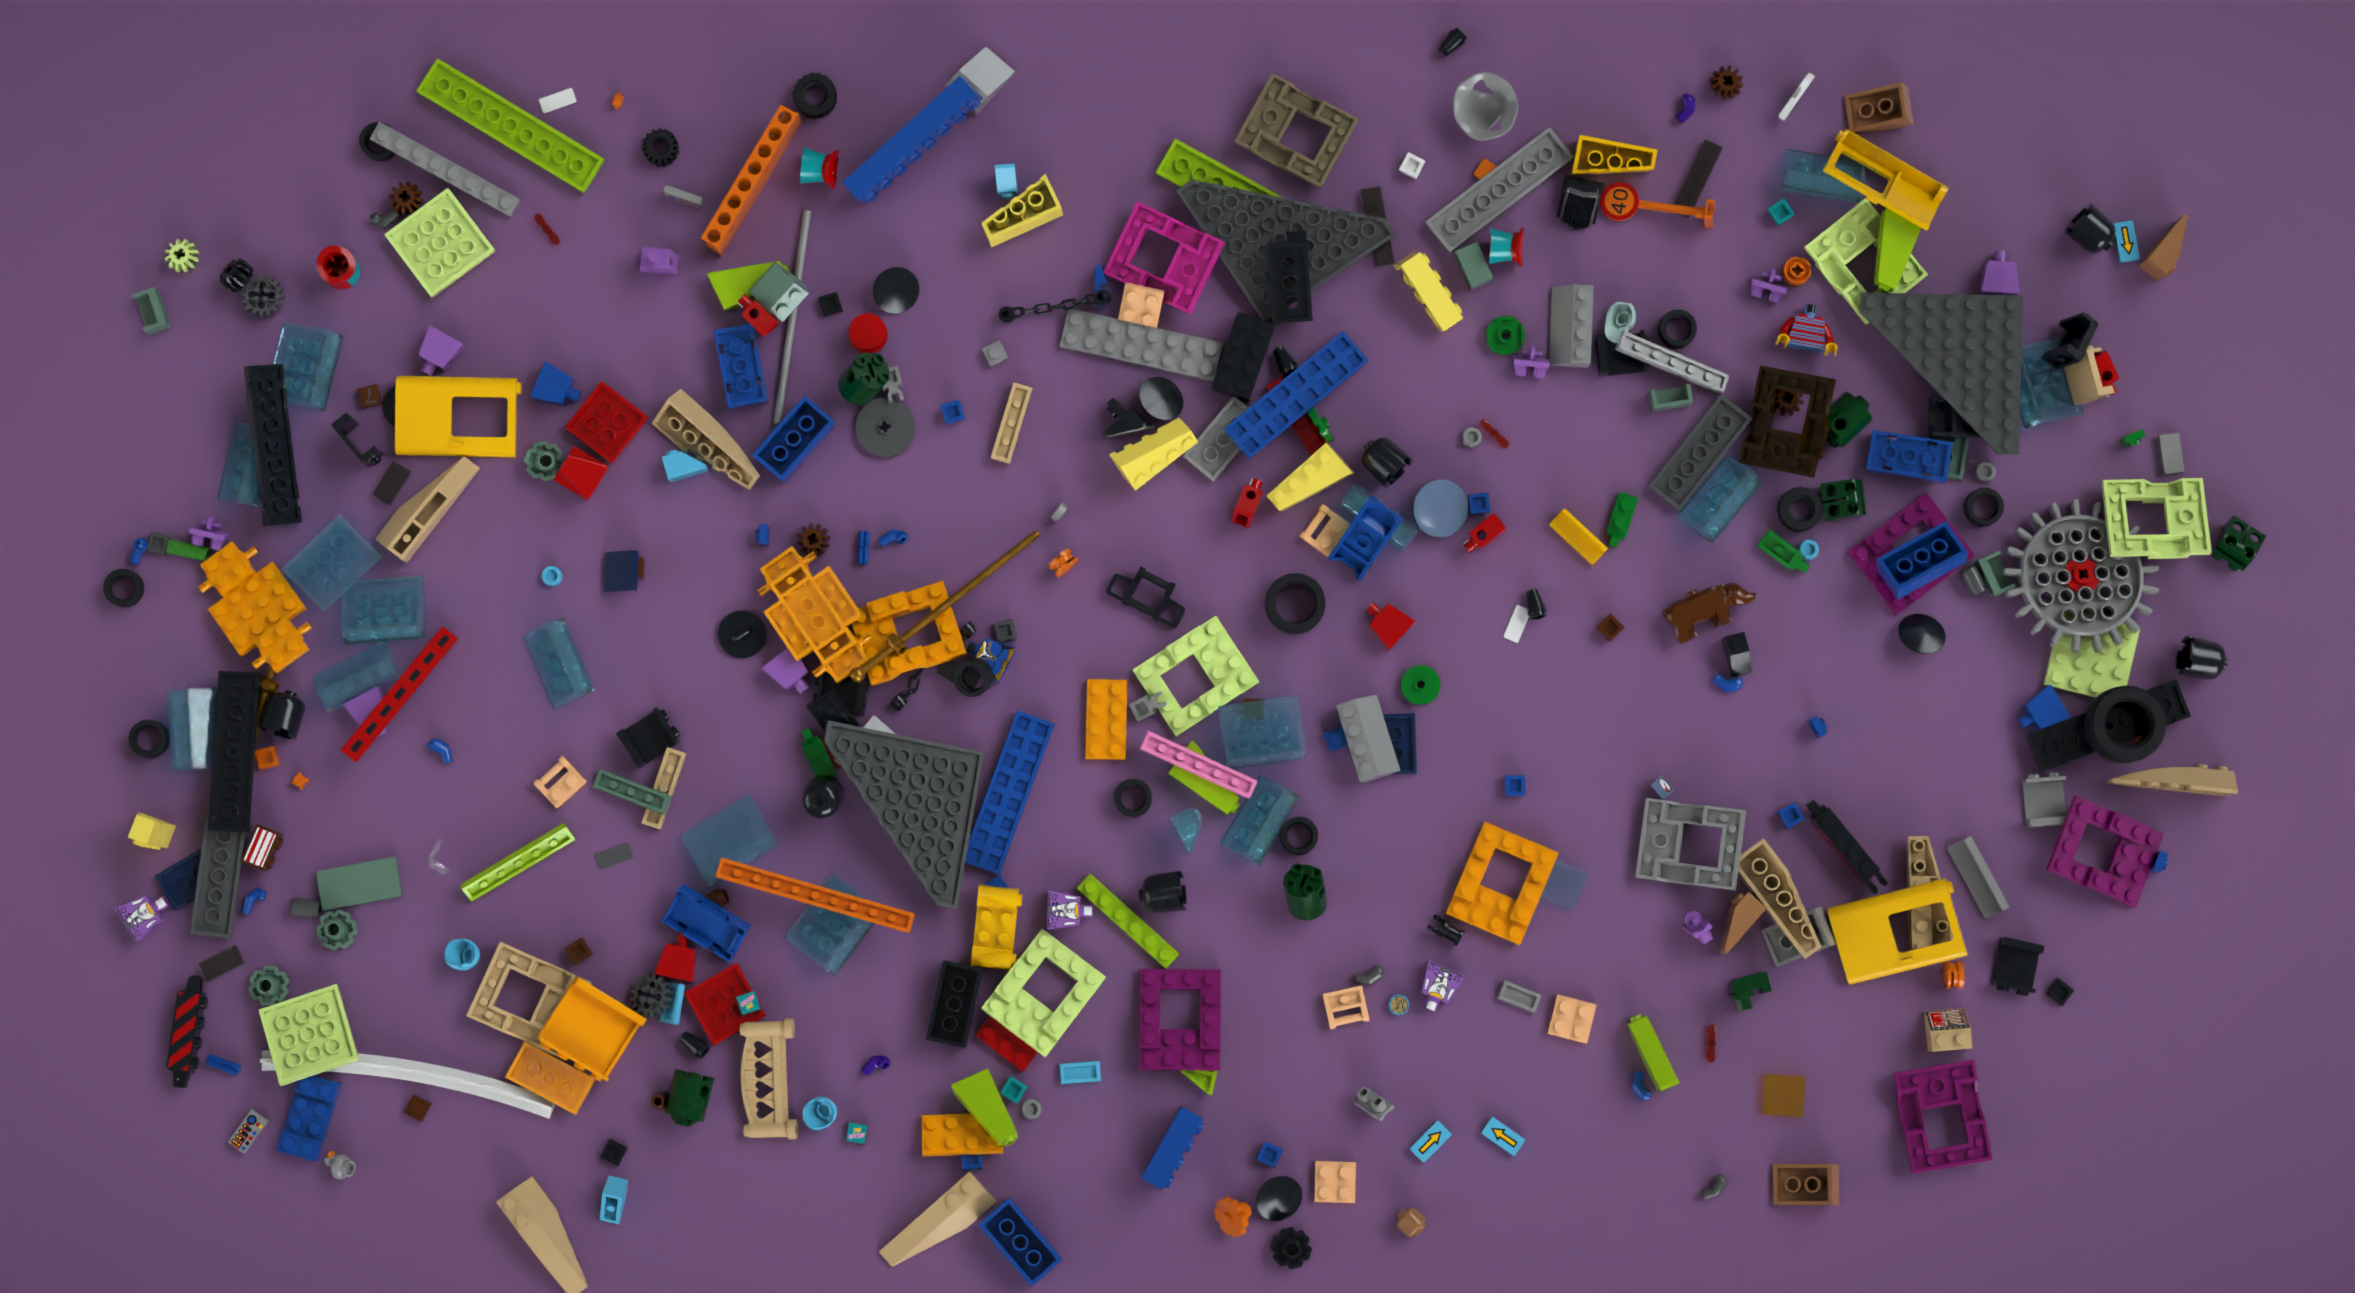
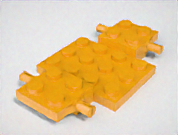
M231 541L200 564L208 580L198 587L204 593L213 586L223 596L221 600L208 608V611L239 655L243 657L257 646L261 656L251 662L252 665L258 669L267 662L276 673H279L310 650L303 637V634L312 629L310 624L306 622L297 629L291 622V620L307 608L273 561L256 572L249 559L258 553V550L252 546L247 551L242 552Z
M791 546L760 568L767 584L757 591L763 597L772 590L779 599L778 602L766 609L764 614L796 661L801 660L814 651L822 664L812 671L814 676L818 678L824 672H828L836 683H839L849 676L852 668H860L870 660L864 651L863 645L870 641L872 637L867 632L858 639L848 628L850 624L862 617L863 614L832 568L827 566L813 576L808 564L818 557L812 551L803 558Z

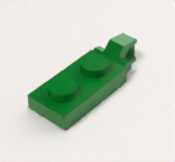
M1619 492L1607 527V535L1611 536L1608 543L1609 547L1616 548L1619 539L1624 540L1627 535L1638 501L1637 497Z
M1771 529L1766 532L1757 544L1758 547L1788 569L1794 571L1798 568L1803 573H1806L1810 568V565L1803 560L1805 556L1802 552Z
M809 728L801 731L805 738V741L802 742L803 750L815 776L837 777L836 770L819 736L813 737Z

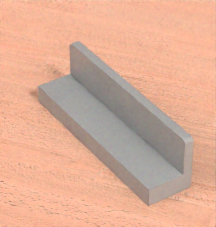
M1971 836L1947 847L1950 857L1984 918L2009 908L2005 897Z

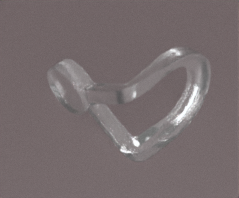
M438 839L428 857V866L434 871L448 876L450 873L449 869L434 860L436 853L443 843L442 840Z

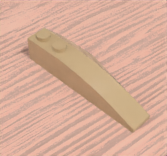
M679 389L667 399L652 424L686 453L688 451L696 455V459L701 462L705 460L713 465V469L718 472L723 471L727 473L728 478L750 490L760 475L728 432L682 389Z
M2196 764L2195 767L2150 769L2130 773L2107 781V784L2218 796L2238 794L2234 771H2228V767L2215 766V769H2208V765Z
M969 1171L882 1248L879 1253L893 1267L968 1228L994 1205L997 1200L977 1177Z
M533 1176L496 1202L524 1241L566 1293H580L588 1287L580 1264L574 1254L573 1247L567 1237L564 1225H562L557 1208Z

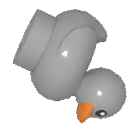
M330 1151L323 1158L325 1165L331 1166L333 1178L342 1180L346 1177H351L355 1172V1163L345 1154L336 1155L334 1151Z

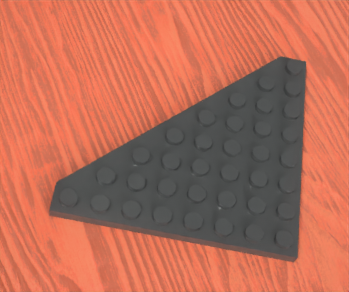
M1191 180L1176 190L1202 231L1225 242L1219 257L1263 321H1268L1273 317L1267 244L1287 243L1286 232L1306 230L1310 289L1312 292L1396 236L1387 220L1381 217L1319 206L1198 180ZM1286 257L1283 260L1284 267L1291 268L1294 266L1293 258ZM1287 277L1284 284L1286 287L1292 288L1295 286L1296 280L1293 277ZM1288 297L1286 299L1288 307L1297 302L1295 297Z
M1861 292L1860 314L1874 326L1883 338L1913 366L1998 455H2019L2023 296Z
M827 721L824 743L937 907L957 910L984 752Z

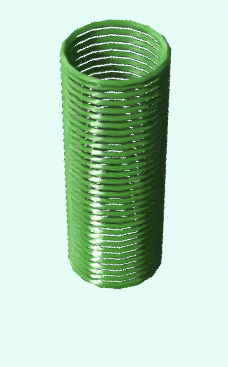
M170 539L167 545V553L204 562L210 556V548Z

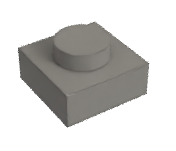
M1000 340L982 348L990 367L1008 359Z

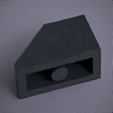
M1745 632L1722 638L1731 676L1736 677L1751 673L1750 651Z

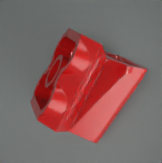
M574 446L553 480L588 501L609 466Z

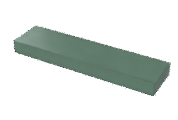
M599 769L593 784V788L666 815L673 797L603 769Z

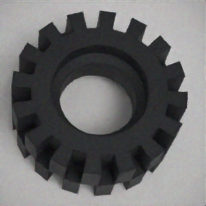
M658 128L657 131L651 130L652 133L650 134L647 133L646 139L643 138L642 144L643 154L651 164H656L659 167L660 165L664 167L667 166V163H673L672 160H676V155L679 154V144L674 135L668 132V130H662L661 128ZM660 140L668 144L667 151L661 155L653 151L654 144Z

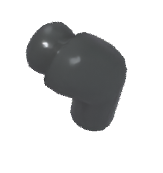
M392 209L387 215L372 213L369 220L375 227L386 228L398 219L400 215Z
M1375 965L1368 974L1357 972L1355 982L1369 985L1375 984L1384 975L1383 967Z
M1723 1174L1715 1176L1713 1187L1702 1190L1704 1200L1722 1195L1727 1186V1179Z

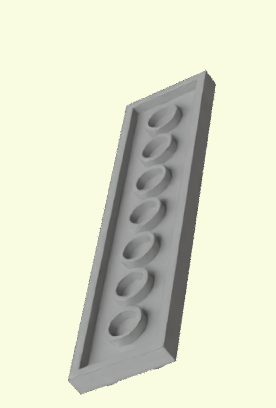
M1549 127L1425 221V224L1450 254L1568 164L1574 157Z
M1071 309L1067 312L1060 342V348L1211 382L1215 379L1223 346L1222 342L1076 309Z

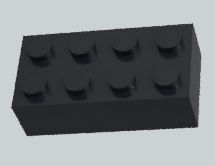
M1240 312L1237 313L1212 384L1213 391L1231 397L1235 396L1237 399L1249 403L1275 330V324Z
M943 960L926 1040L967 1048L983 976V968Z

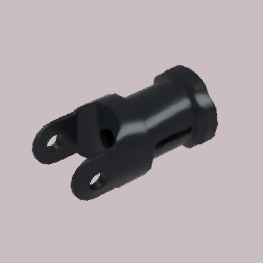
M1434 914V919L1441 922L1442 928L1436 929L1428 925L1427 929L1441 938L1449 939L1457 946L1465 930H1459L1451 925L1450 921Z

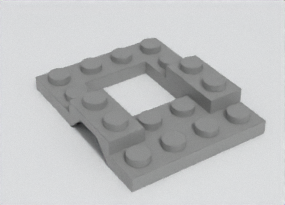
M1646 798L1635 877L1660 882L1736 891L1746 810ZM1684 824L1723 828L1717 868L1679 863Z

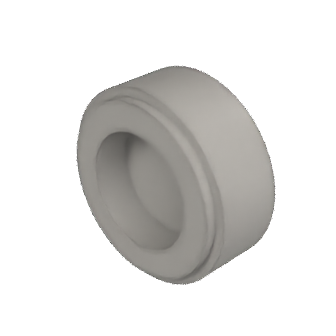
M1474 427L1467 428L1462 434V442L1469 448L1477 447L1482 440L1481 432Z
M1982 462L1975 468V476L1981 482H1988L1995 477L1996 469L1990 462Z
M1062 502L1051 516V519L1058 522L1068 506Z
M1029 1099L1023 1103L1021 1111L1027 1119H1036L1040 1116L1042 1107L1037 1100Z

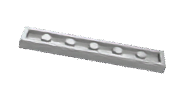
M1624 330L1620 333L1615 350L1718 394L1724 393L1729 378L1728 374Z

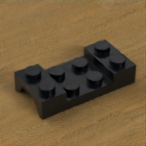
M1932 396L1928 399L1929 438L1982 439L1941 396Z

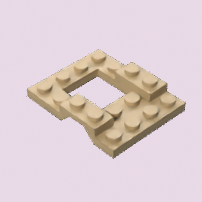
M500 942L466 1016L557 1056L558 1051L553 1048L550 1051L539 1045L541 1041L536 1037L577 975ZM511 969L546 984L530 1021L494 1006ZM581 978V979H583L584 981L588 982L589 984H591V985L593 984V982H590V981H588V980H586V979H584V978Z

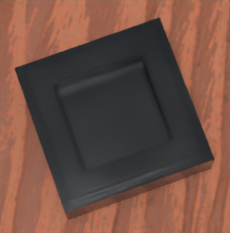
M837 292L818 297L824 317L843 312Z
M2056 978L2045 995L2060 1006H2063L2074 989L2059 978Z
M610 1138L600 1157L619 1166L628 1147Z

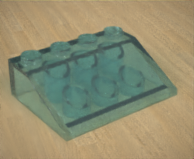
M283 323L273 364H283L285 380L289 379L288 386L285 387L287 405L325 412L344 335L330 329Z
M2061 338L2021 346L2020 415L2025 429L2084 413L2081 404L2074 405L2064 367L2055 370L2042 359L2044 352L2060 346Z
M339 513L289 560L281 570L325 612L382 558V555Z
M423 575L343 582L340 631L345 644L425 638L426 610Z
M218 687L168 690L173 771L185 772L212 769ZM233 747L230 753L235 755L238 753V749Z
M1298 695L1218 706L1227 767L1237 769L1306 759Z
M750 794L680 835L695 865L709 887L724 880L715 877L721 858L749 865L780 846Z
M832 874L823 886L868 900L835 874ZM809 904L784 938L823 969L836 976L875 923Z

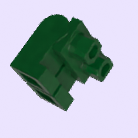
M1862 479L1820 483L1822 501L1829 502L1823 504L1826 522H1836L1842 519L1868 515Z
M2233 516L2224 525L2222 535L2212 551V557L2218 561L2226 560L2229 562V568L2233 571L2239 569L2244 571L2255 558L2266 535L2252 526L2247 530L2249 524ZM2233 524H2238L2241 530L2234 529ZM2250 535H2255L2259 540L2257 542L2253 541Z
M1759 972L1731 980L1729 991L1733 995H1729L1730 1001H1735L1738 1011L1752 1009L1750 997H1754L1752 990L1759 989V993L1772 991L1767 972Z

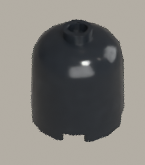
M2090 203L2088 210L2084 207L2072 219L2073 226L2070 229L2066 227L2064 233L2083 249L2095 254L2103 249L2107 251L2114 244L2112 239L2115 236L2116 229L2113 223Z
M1385 437L1367 442L1362 455V463L1365 468L1385 488H1387L1388 483L1394 484L1405 473L1403 468L1406 464L1410 466L1413 461L1394 442Z
M2189 635L2182 639L2181 643H2184L2182 651L2178 650L2176 655V669L2180 670L2178 674L2211 680L2217 678L2226 669L2228 659L2226 658L2224 648L2220 644Z
M285 690V693H274L269 697L257 727L265 732L267 728L275 731V736L296 740L305 713V705L301 699L296 697L297 693Z
M823 775L812 778L806 785L802 797L803 806L807 813L816 818H827L833 815L843 802V787L832 776Z
M1183 872L1161 873L1145 878L1142 889H1139L1140 901H1144L1145 907L1151 912L1185 911L1186 906L1184 904H1187L1186 886L1181 885L1180 879L1184 877Z

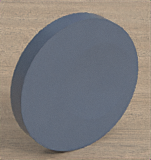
M1442 479L1431 480L1423 484L1416 491L1411 504L1412 518L1416 526L1425 534L1433 537H1447L1456 533L1464 525L1469 510L1468 500L1464 491L1454 482Z

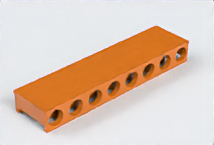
M783 105L779 106L703 233L701 239L706 242L705 246L718 253L719 256L722 257L800 127L802 121L797 112H793ZM783 112H785V113L782 115L781 119L779 120L780 114L783 113Z

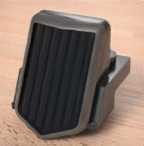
M1565 175L1556 217H1559L1560 221L1573 231L1589 228L1592 224L1595 225L1603 183Z
M1112 398L1107 402L1109 405L1108 411L1114 418L1118 416L1120 419L1102 433L1105 438L1111 440L1113 437L1155 429L1153 423H1146L1134 408L1127 412L1116 398Z

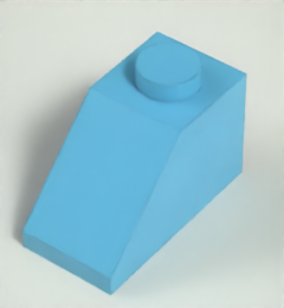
M1015 164L995 165L998 197H1002V199L1014 198L1015 195H1018Z
M668 451L666 456L662 457L670 482L709 471L706 464L681 451Z
M608 1176L602 1192L599 1220L615 1224L620 1223L627 1196L628 1180Z

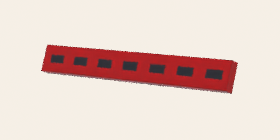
M442 626L340 751L357 763L457 642L458 638Z

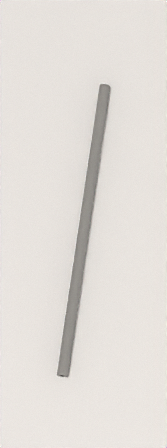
M803 210L794 276L802 280L811 211ZM798 306L788 316L773 424L779 425L782 421Z

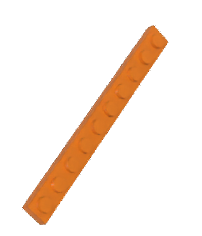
M725 858L720 859L715 876L906 933H910L915 914Z

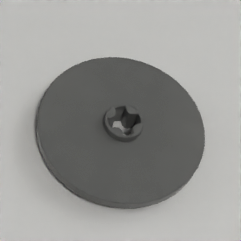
M888 398L873 400L866 404L857 416L855 424L857 439L861 446L872 455L878 457L898 455L907 449L915 434L914 418L910 410L903 403L892 399L893 403H889ZM883 423H887L888 426H891V428H888V432L884 433V431L880 429V427L883 426Z

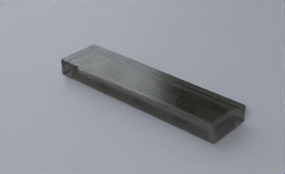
M1706 139L1704 140L1674 205L1695 207L1723 147ZM1680 214V215H1682V216H1684V217H1686V218H1688V219H1689V217H1690V215Z
M1381 187L1361 189L1365 214L1386 219ZM1391 240L1372 251L1375 267L1395 263Z

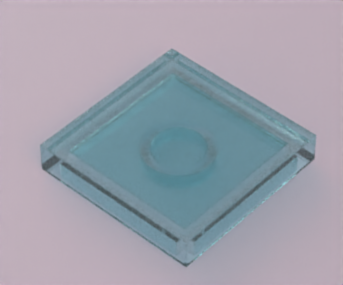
M1556 859L1541 897L1574 910L1589 873Z

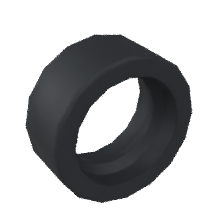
M379 122L368 124L359 136L361 150L374 161L391 159L395 153L388 149L382 153H375L370 150L368 138L374 132Z
M1681 309L1666 313L1658 326V335L1661 341L1666 346L1674 349L1689 345L1697 332V323L1694 317L1689 312ZM1673 318L1684 319L1689 326L1688 335L1682 340L1671 339L1666 333V325L1669 320Z
M1979 488L1973 491L1964 503V514L1972 524L1980 527L1995 523L2002 516L2004 510V503L2000 494L1990 488ZM1988 496L1994 501L1995 512L1991 517L1982 519L1974 514L1972 504L1977 497Z
M117 569L106 577L103 583V592L110 603L119 607H131L141 600L144 594V583L137 573L128 569ZM122 576L131 578L135 584L134 594L126 600L118 599L112 591L114 581Z
M971 657L956 666L953 673V681L960 693L968 697H977L991 687L993 671L985 660ZM974 666L981 671L984 678L982 686L972 688L967 685L963 678V671L966 667Z
M142 720L132 727L128 740L129 746L137 755L146 758H156L166 751L169 746L170 737L166 727L160 722ZM148 727L158 730L161 737L158 747L151 751L143 750L137 740L140 731Z
M1127 779L1116 788L1114 794L1115 805L1123 815L1139 817L1150 808L1152 802L1151 790L1141 780ZM1130 786L1139 787L1145 794L1144 804L1136 810L1126 808L1121 800L1123 791Z
M1300 816L1291 818L1281 828V844L1291 854H1307L1317 843V827L1308 818ZM1296 824L1305 825L1311 833L1309 843L1301 848L1292 846L1287 838L1288 830Z

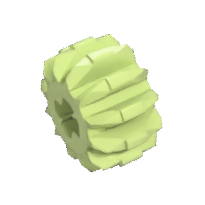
M176 239V245L169 243L171 250H165V253L169 255L165 257V261L170 262L168 266L171 269L175 268L176 272L183 270L186 273L188 272V266L194 269L193 261L199 262V259L195 257L199 254V251L194 249L195 244H189L187 239H184L182 242Z

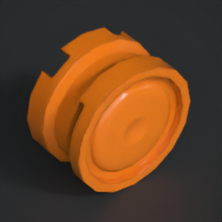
M1792 257L1782 268V278L1790 286H1800L1810 277L1811 265L1805 258Z
M1069 548L1062 551L1048 565L1051 570L1055 571V575L1058 578L1067 573L1079 561L1077 557L1072 556V551Z
M1961 960L1951 963V961L1943 962V983L1945 989H1952L1955 986L1956 988L1964 987V967Z

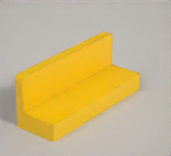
M1565 508L1549 524L1557 534L1591 565L1608 549Z

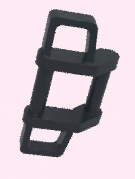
M1140 566L1134 579L1118 573L1114 574L1106 589V593L1109 596L1121 601L1123 605H1129L1153 617L1152 620L1160 621L1172 628H1177L1185 613V608L1170 598L1176 584L1173 582L1169 583L1147 572L1146 568ZM1142 578L1166 590L1157 610L1132 598ZM1116 579L1132 583L1125 598L1111 592ZM1168 602L1181 611L1175 623L1160 617Z

